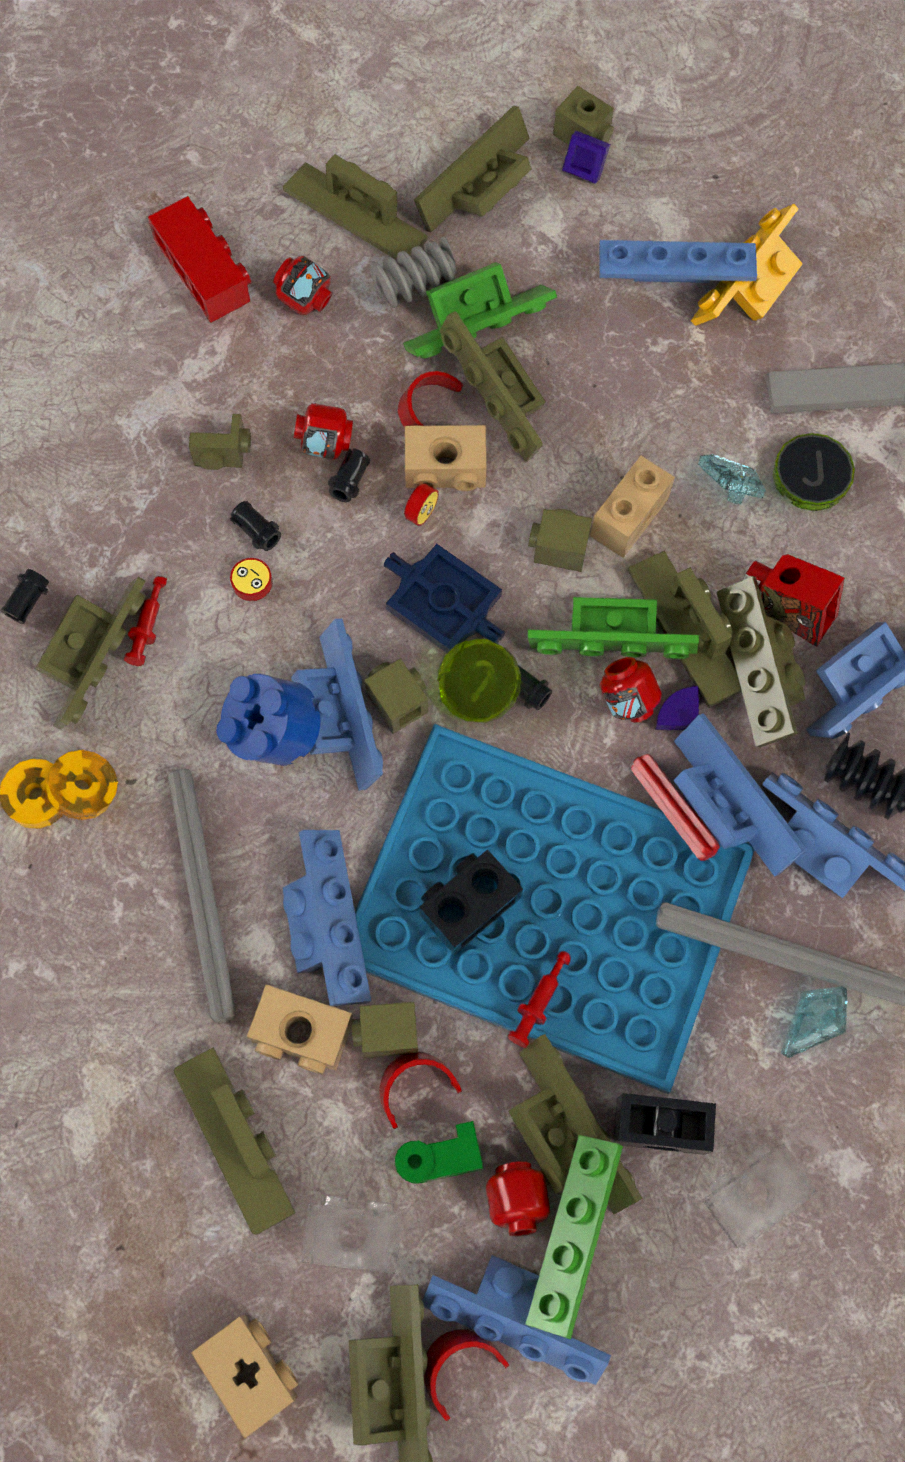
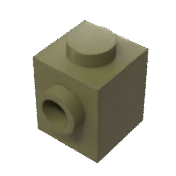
M577 86L555 110L553 135L568 145L575 131L608 143L614 131L612 126L614 108L580 86Z
M544 509L541 524L533 522L528 546L535 548L534 563L582 572L592 518L575 515V513L567 509Z
M401 658L392 664L384 662L376 666L368 674V678L365 679L367 696L393 734L428 713V698L423 692L426 689V685L419 672L414 667L408 670Z
M414 1002L359 1006L360 1019H352V1037L354 1047L362 1046L364 1058L418 1054Z

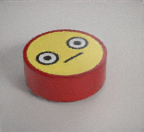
M425 483L419 485L407 501L404 510L405 519L417 526L423 525L436 506L439 497L438 490Z
M243 559L235 564L230 574L232 588L235 594L243 600H260L272 588L273 579L270 568L260 559Z

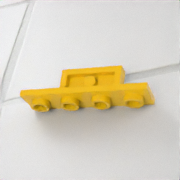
M795 204L781 210L777 208L770 210L759 221L758 224L761 228L758 232L744 242L756 243V281H720L715 288L708 291L699 300L697 305L700 308L690 320L695 326L717 318L732 298L753 321L765 316L803 264L779 236L798 211Z

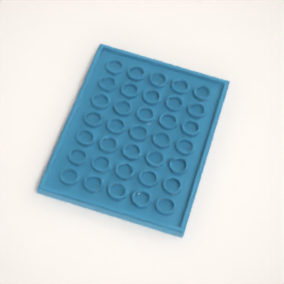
M434 724L355 910L366 973L509 1031H516L523 1018L517 1011L520 1004H528L543 975L550 974L557 961L555 959L558 953L566 951L569 953L571 961L569 965H563L557 976L558 986L543 1012L547 1019L544 1025L535 1023L527 1038L535 1040L541 1035L546 1034L551 1045L559 1051L669 1094L714 969L720 947L658 928L656 926L657 912L662 903H669L730 923L755 850L747 842L725 850L720 845L714 857L700 861L660 809ZM488 849L523 888L522 897L454 956L420 916L419 907L424 903L421 897L434 884L441 881L446 885L457 875L454 871L455 868L472 853L479 857ZM488 876L478 877L472 883L474 889L481 894H490L497 889L496 882ZM454 904L445 905L438 913L440 918L447 923H456L464 916L462 909Z

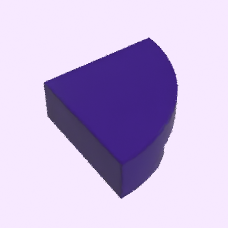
M698 686L683 688L668 697L657 716L655 730H685L699 715Z

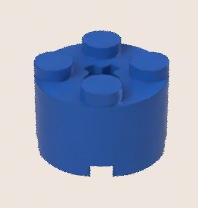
M252 674L246 677L239 676L230 685V691L224 701L221 720L217 724L216 732L219 740L226 743L229 750L241 759L287 766L293 764L292 761L299 756L305 757L315 745L321 725L320 711L314 708L311 698L315 697L311 690L301 683L265 674Z

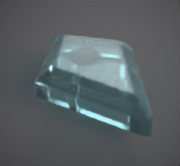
M714 454L700 456L698 465L724 490L729 491L728 501L734 504H742L745 495L763 499L766 490L754 468Z
M838 986L802 991L781 1054L790 1058L846 1033L847 989L845 987Z

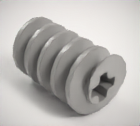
M444 236L440 238L439 245L435 241H428L425 245V251L420 246H414L411 249V257L407 252L400 251L397 254L396 261L390 256L384 257L382 267L378 262L373 261L370 263L372 278L380 297L387 299L393 308L398 306V294H402L408 303L412 302V289L414 288L422 298L426 297V284L430 283L435 288L440 286V279L442 278L446 282L454 280V274L456 273L453 252Z

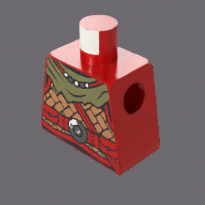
M789 554L782 555L773 569L758 561H754L746 572L744 579L751 576L756 577L759 590L762 592L761 598L766 616L785 623L791 632L817 647L838 616L845 578Z

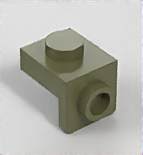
M232 414L231 434L190 432L189 450L194 466H201L208 470H219L222 467L242 468L243 453H250L251 431L249 428H244L241 414Z

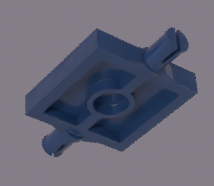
M437 543L425 558L413 565L407 563L394 552L390 554V558L387 557L383 566L399 576L401 582L398 590L386 602V610L451 657L462 643L476 632L495 645H498L499 640L503 639L506 632L487 619L488 612L502 596V589Z

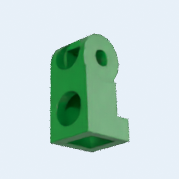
M470 1121L455 1125L458 1138L431 1144L421 1141L404 1143L398 1149L395 1156L397 1173L405 1181L421 1184L483 1170L474 1122Z

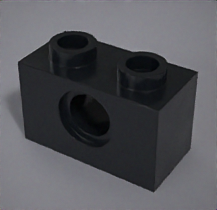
M622 1093L616 1101L613 1143L629 1147L699 1155L714 1152L716 1103Z

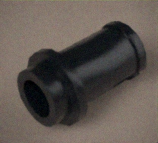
M348 449L346 451L345 458L337 474L331 476L328 481L329 493L333 498L341 502H350L352 498L358 496V484L370 464L368 455L358 449Z
M248 501L239 503L231 512V522L236 524L252 539V545L256 549L262 548L264 551H269L281 539L278 524L274 521L268 522Z
M27 569L24 574L20 573L17 576L19 583L0 610L7 617L20 624H25L28 615L41 594L46 595L48 593L46 586L49 581L31 569Z
M515 661L519 673V687L516 695L525 701L524 705L526 708L530 709L533 707L536 710H540L549 700L553 690L548 687V681L545 679L539 681Z

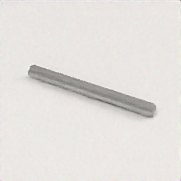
M179 769L171 771L168 774L210 1015L214 1022H225L236 1017L235 1004L193 776L189 769Z
M662 903L657 912L656 926L658 928L905 1006L904 978L673 904Z

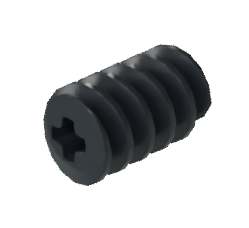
M848 732L826 766L824 781L829 783L839 775L842 777L839 787L840 791L844 792L854 784L857 786L854 796L855 800L859 801L867 794L872 795L869 809L875 810L881 804H886L884 818L887 820L898 812L902 813L905 810V768L894 775L896 761L892 758L878 765L881 752L877 749L863 756L865 742L859 740L849 747L850 733Z

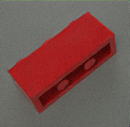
M186 196L148 216L155 242L210 323L251 302L248 291L251 279L247 270L241 262L234 263L228 243L221 234L216 237L211 230L213 229L211 220L202 207L197 209L191 199Z

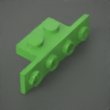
M497 262L426 291L438 328L403 344L405 350L416 357L429 358L435 356L442 351V346H444L439 331L446 317L452 312L456 311L473 338H476L477 331L487 327L491 329L503 327L511 323V317L522 312L532 314L543 310L546 307V302L557 298L556 291L539 285L511 297L501 264Z
M573 597L572 631L528 630V641L530 648H535L538 653L544 655H558L562 653V649L579 650V654L584 656H602L604 651H621V655L624 657L641 658L646 656V652L663 653V656L669 659H685L689 657V654H697L699 635L656 634L657 600Z
M582 1135L578 1136L525 1325L571 1340L622 1153V1145Z

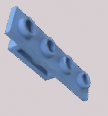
M600 240L599 278L634 279V281L686 283H710V280L756 281V243Z
M334 619L319 637L327 668L297 670L291 676V679L311 690L315 697L311 698L314 708L320 711V731L316 743L310 751V755L349 751L358 790H367L383 775V758L381 752L376 748L374 741L372 716L366 710L364 703L362 678L359 672L356 671L352 657L351 637L346 634L343 619Z
M876 622L816 670L837 705L806 729L809 735L830 739L844 735L852 728L851 722L861 714L869 713L878 708L883 703L882 697L892 689H898L905 685V650L903 651L886 622Z
M704 713L699 714L674 740L693 766V768L683 770L674 779V782L682 791L684 799L696 810L707 825L708 830L724 850L749 842L774 877L778 876L807 849Z
M772 772L766 778L762 785L797 810L788 822V825L807 849L794 861L797 865L841 898L847 894L869 865L905 891L904 860L891 852L885 856L872 846L875 841L865 831L857 826H852L849 829L836 819L839 814L827 803L819 799L814 803L800 793L803 787L790 776L784 773L777 776Z
M302 830L299 832L306 875L282 888L284 895L283 907L288 918L291 952L295 958L297 973L314 972L323 967L330 1006L371 1002L340 831Z
M494 1255L490 1258L477 1294L432 1275L423 1298L424 1308L431 1310L437 1318L444 1321H455L475 1330L476 1334L485 1340L499 1341L519 1350L521 1355L529 1360L543 1361L563 1370L569 1378L575 1381L589 1382L596 1385L608 1366L611 1355L572 1337L570 1340L525 1325L538 1282V1275Z

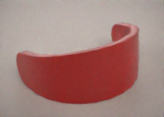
M429 371L418 376L401 396L398 403V415L404 428L405 426H425L418 420L412 408V393L415 389L426 385H439L452 391L460 392L463 388V383L454 376L440 371Z
M422 1052L401 1055L393 1060L385 1069L380 1082V1101L393 1129L398 1128V1125L395 1121V1116L389 1108L390 1088L395 1079L406 1069L416 1065H432L447 1074L457 1094L462 1092L453 1073L438 1058Z
M456 1329L446 1332L432 1343L426 1353L427 1369L424 1374L426 1391L438 1412L446 1421L451 1417L446 1411L445 1406L437 1399L436 1379L441 1366L449 1356L465 1348L477 1347L491 1352L505 1368L509 1366V1363L492 1342L481 1338L475 1331Z

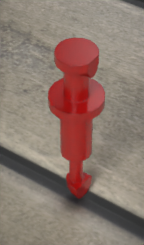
M158 576L154 578L151 596L143 603L136 627H131L128 631V637L133 640L131 651L124 655V661L133 666L144 665L146 656L143 655L145 645L154 644L156 640V635L152 630L160 608L157 599L160 589L166 586V577Z
M566 951L558 953L555 959L557 961L550 974L543 975L528 1004H520L517 1011L523 1018L516 1031H510L507 1036L513 1043L527 1048L530 1043L527 1037L534 1024L544 1025L547 1018L543 1012L558 986L557 976L563 965H569L571 957Z

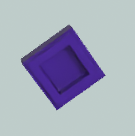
M575 131L571 136L562 170L596 184L600 180L611 144Z

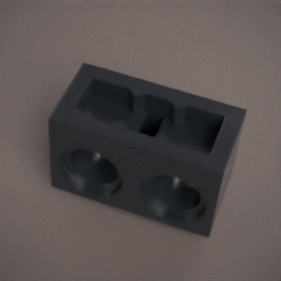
M488 849L479 857L475 853L466 857L455 868L454 871L457 875L446 885L441 881L434 884L421 897L424 903L419 907L420 916L454 956L522 897L523 888ZM488 876L496 882L497 889L490 894H481L474 889L472 883L478 877ZM454 904L462 909L464 916L456 923H447L440 918L438 913L445 905Z

